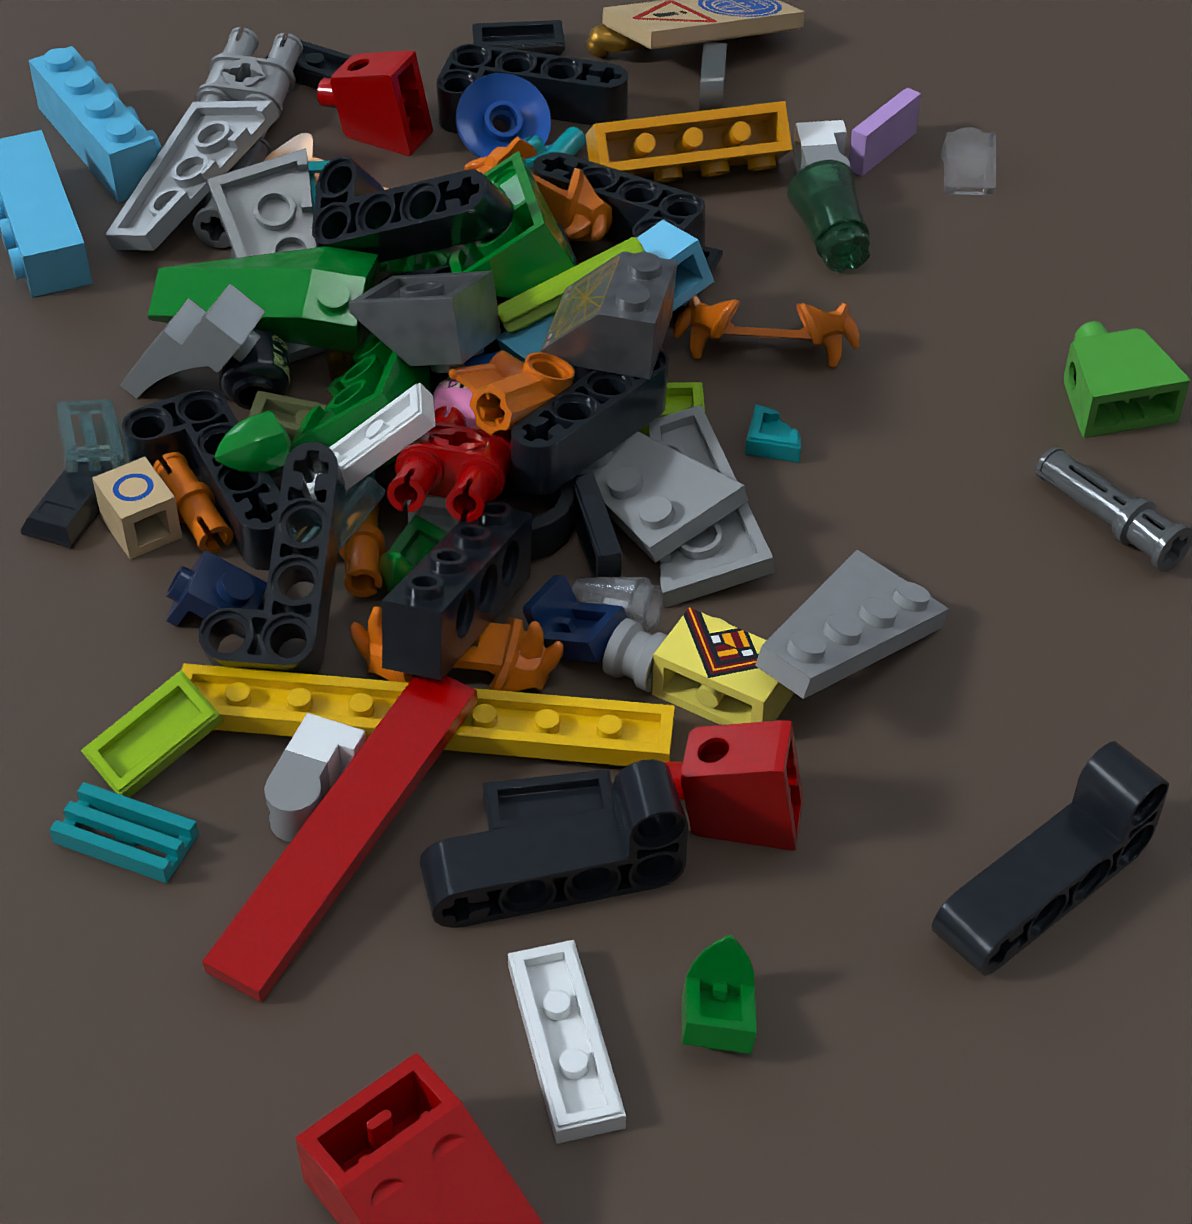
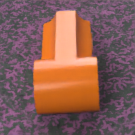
M530 353L526 356L521 372L474 389L469 406L475 414L476 426L491 436L504 430L512 429L519 420L571 386L575 372L573 367L565 360L552 354Z

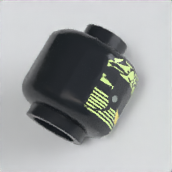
M254 328L253 331L261 337L241 362L232 356L219 371L221 392L228 400L247 410H251L257 391L285 396L290 386L287 345L275 334Z

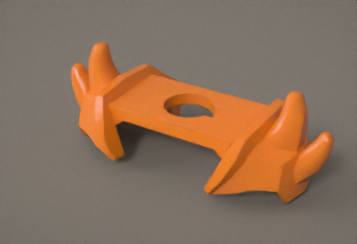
M517 136L507 147H496L488 156L465 164L464 170H477L484 174L517 151L521 153L524 159L536 156V149L529 142ZM574 169L568 190H562L532 174L555 221L564 229L570 245L574 241H599L608 233L613 222L612 208L597 196L581 169Z
M696 294L688 300V303L679 312L673 330V336L678 339L692 325L690 351L694 359L702 357L705 343L709 337L711 341H719L722 335L810 340L813 347L824 345L829 367H837L842 356V334H844L853 349H857L860 346V334L857 323L849 313L850 305L843 302L835 311L825 312L806 303H797L796 308L804 327L800 330L734 326L730 320L735 314L740 300L732 299L708 305L702 303Z
M373 607L368 620V630L357 622H353L350 625L353 643L358 652L366 659L367 674L372 675L375 673L388 681L409 683L412 680L411 674L382 668L381 607ZM508 617L505 624L490 623L474 641V643H478V647L471 646L453 668L489 671L495 676L488 687L489 690L517 692L535 688L537 691H542L549 679V673L559 664L563 656V644L560 641H556L551 646L545 648L544 633L540 623L536 621L531 622L528 630L525 631L523 620Z

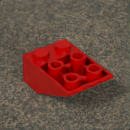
M417 1052L295 1137L303 1181L338 1224H543L463 1103Z

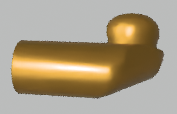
M604 24L595 26L590 31V37L586 42L588 51L596 57L607 56L609 52L620 53L647 48L608 28Z

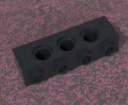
M486 502L484 511L477 520L466 522V514L382 600V668L437 680L443 679L530 578L532 513L512 510L509 504L503 502Z

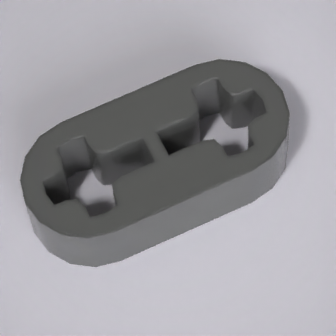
M704 42L699 111L723 108L727 54L726 43Z

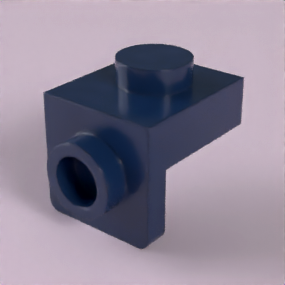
M205 550L192 569L182 565L174 576L166 593V597L174 601L166 622L177 627L188 611L205 619L210 613L221 608L258 610L267 588V582ZM235 634V635H237V636H239V637H241V638H243V636H244V635H241V634Z
M553 575L523 607V614L529 625L534 621L540 623L544 633L545 648L551 646L556 641H560L563 644V659L584 662H598L603 658L614 630L620 622L628 618L623 606L578 602L567 577L563 575Z

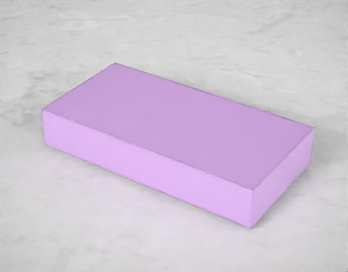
M907 87L852 129L849 171L860 176L865 175L916 134L921 93Z

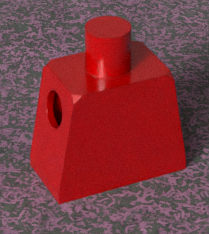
M416 51L355 54L331 75V78H323L318 85L317 99L319 104L323 107L337 108L342 131L350 139L411 156L433 132Z
M778 720L696 727L689 732L683 762L662 761L670 768L680 801H685L691 831L697 836L783 850H796L804 798L792 721Z

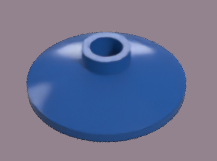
M494 73L475 80L463 92L456 110V125L459 136L467 149L477 158L488 156L496 147H507L517 136L525 139L537 135L542 138L543 145H545L551 129V115L545 98L530 82L513 74ZM502 120L507 123L509 130L507 132H500L494 128L493 122Z

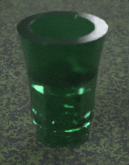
M821 160L801 169L792 178L788 186L787 197L808 230L818 255L823 258L825 265L831 271L841 273L847 269L859 268L870 257L868 248L871 243L869 240V229L857 198L853 171L847 164L837 160Z

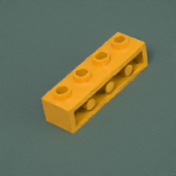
M786 101L597 123L585 135L589 161L639 177L653 176L654 182L657 183L680 180L683 178L682 172L700 170L701 177L724 175L730 172L729 166L747 164L748 171L767 170L776 167V160L781 159L792 150Z

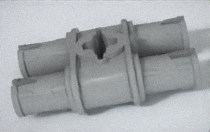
M236 27L231 31L224 51L214 56L211 60L208 78L196 93L197 102L272 100L280 114V117L275 121L277 122L283 114L282 105L286 95L295 86L293 70L303 51L302 42L298 37L289 33L285 45L282 47L285 33H280L275 37L267 59L252 57L259 45L257 35L250 29L244 28L243 34L238 41L241 28ZM267 129L266 132L261 136L262 138H265L268 129ZM258 140L252 145V148L256 146Z

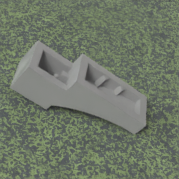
M231 284L226 287L207 311L188 298L119 386L135 398H138L155 382L173 373L209 366L218 373L232 356L241 362L261 337L253 329L266 311Z

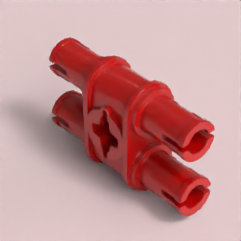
M442 406L434 411L435 427L405 447L398 455L395 464L396 477L390 482L387 489L388 500L399 511H403L407 501L411 500L408 505V512H414L421 508L427 495L446 498V509L453 518L461 521L463 514L468 509L470 511L467 514L466 522H472L482 515L486 502L492 501L500 495L505 484V477L510 474L512 429L504 430L491 436L482 429L466 427V419L457 408L452 407L449 415L444 417L447 412V406Z

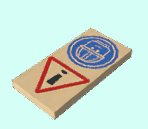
M661 0L604 7L602 24L650 49L799 30L804 27L805 11L780 0Z

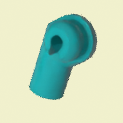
M576 127L568 128L553 144L547 146L543 145V140L540 136L527 137L523 140L529 142L536 149V156L527 158L525 161L528 167L533 170V162L543 154L560 152L575 156L585 146L586 137Z

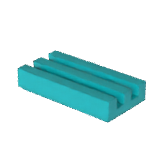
M85 782L77 790L79 800L76 803L69 801L63 809L65 816L63 822L56 820L49 829L54 844L166 884L199 836L195 820ZM83 824L115 836V840L86 831L80 827ZM140 844L167 855L163 858L134 847Z

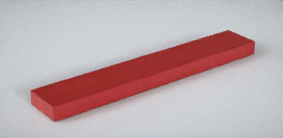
M414 675L203 959L202 964L206 973L260 1003L263 1002L477 704L476 689L447 675L442 680Z

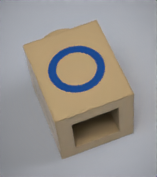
M146 457L92 478L101 519L130 560L183 538L175 496Z

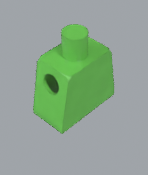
M1098 321L1088 322L1077 330L1074 341L1070 344L1064 372V385L1083 438L1178 422L1190 384L1188 376L1146 331L1135 328L1108 333L1104 325Z

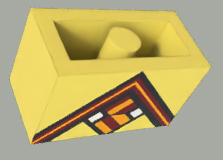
M690 607L653 654L652 695L719 725L776 721L794 692L755 666L760 649L767 640L732 626L720 618L711 617Z

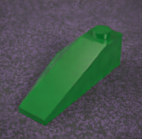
M517 151L484 173L511 200L514 207V215L507 229L500 235L490 239L463 244L462 249L460 248L452 252L449 260L451 272L493 271L496 296L513 298L576 266L572 252L521 153Z
M323 246L162 267L158 269L147 316L151 321L169 323L188 298L207 311L226 287L231 284L266 311L254 328L269 331L280 337L283 342L356 353L361 347L365 326L350 314L349 302L373 288L379 256L378 254Z
M371 333L352 357L356 364L343 376L336 378L327 388L334 398L324 410L318 405L308 412L291 446L295 448L303 443L317 442L331 447L415 384L421 383L430 392V365H408L377 336ZM401 451L378 467L376 472L393 462L396 463Z

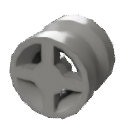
M631 618L624 619L614 630L607 644L603 657L604 673L614 678L627 676L634 680L637 688L646 692H652L653 654L668 634L657 632L652 635L644 631L640 622Z

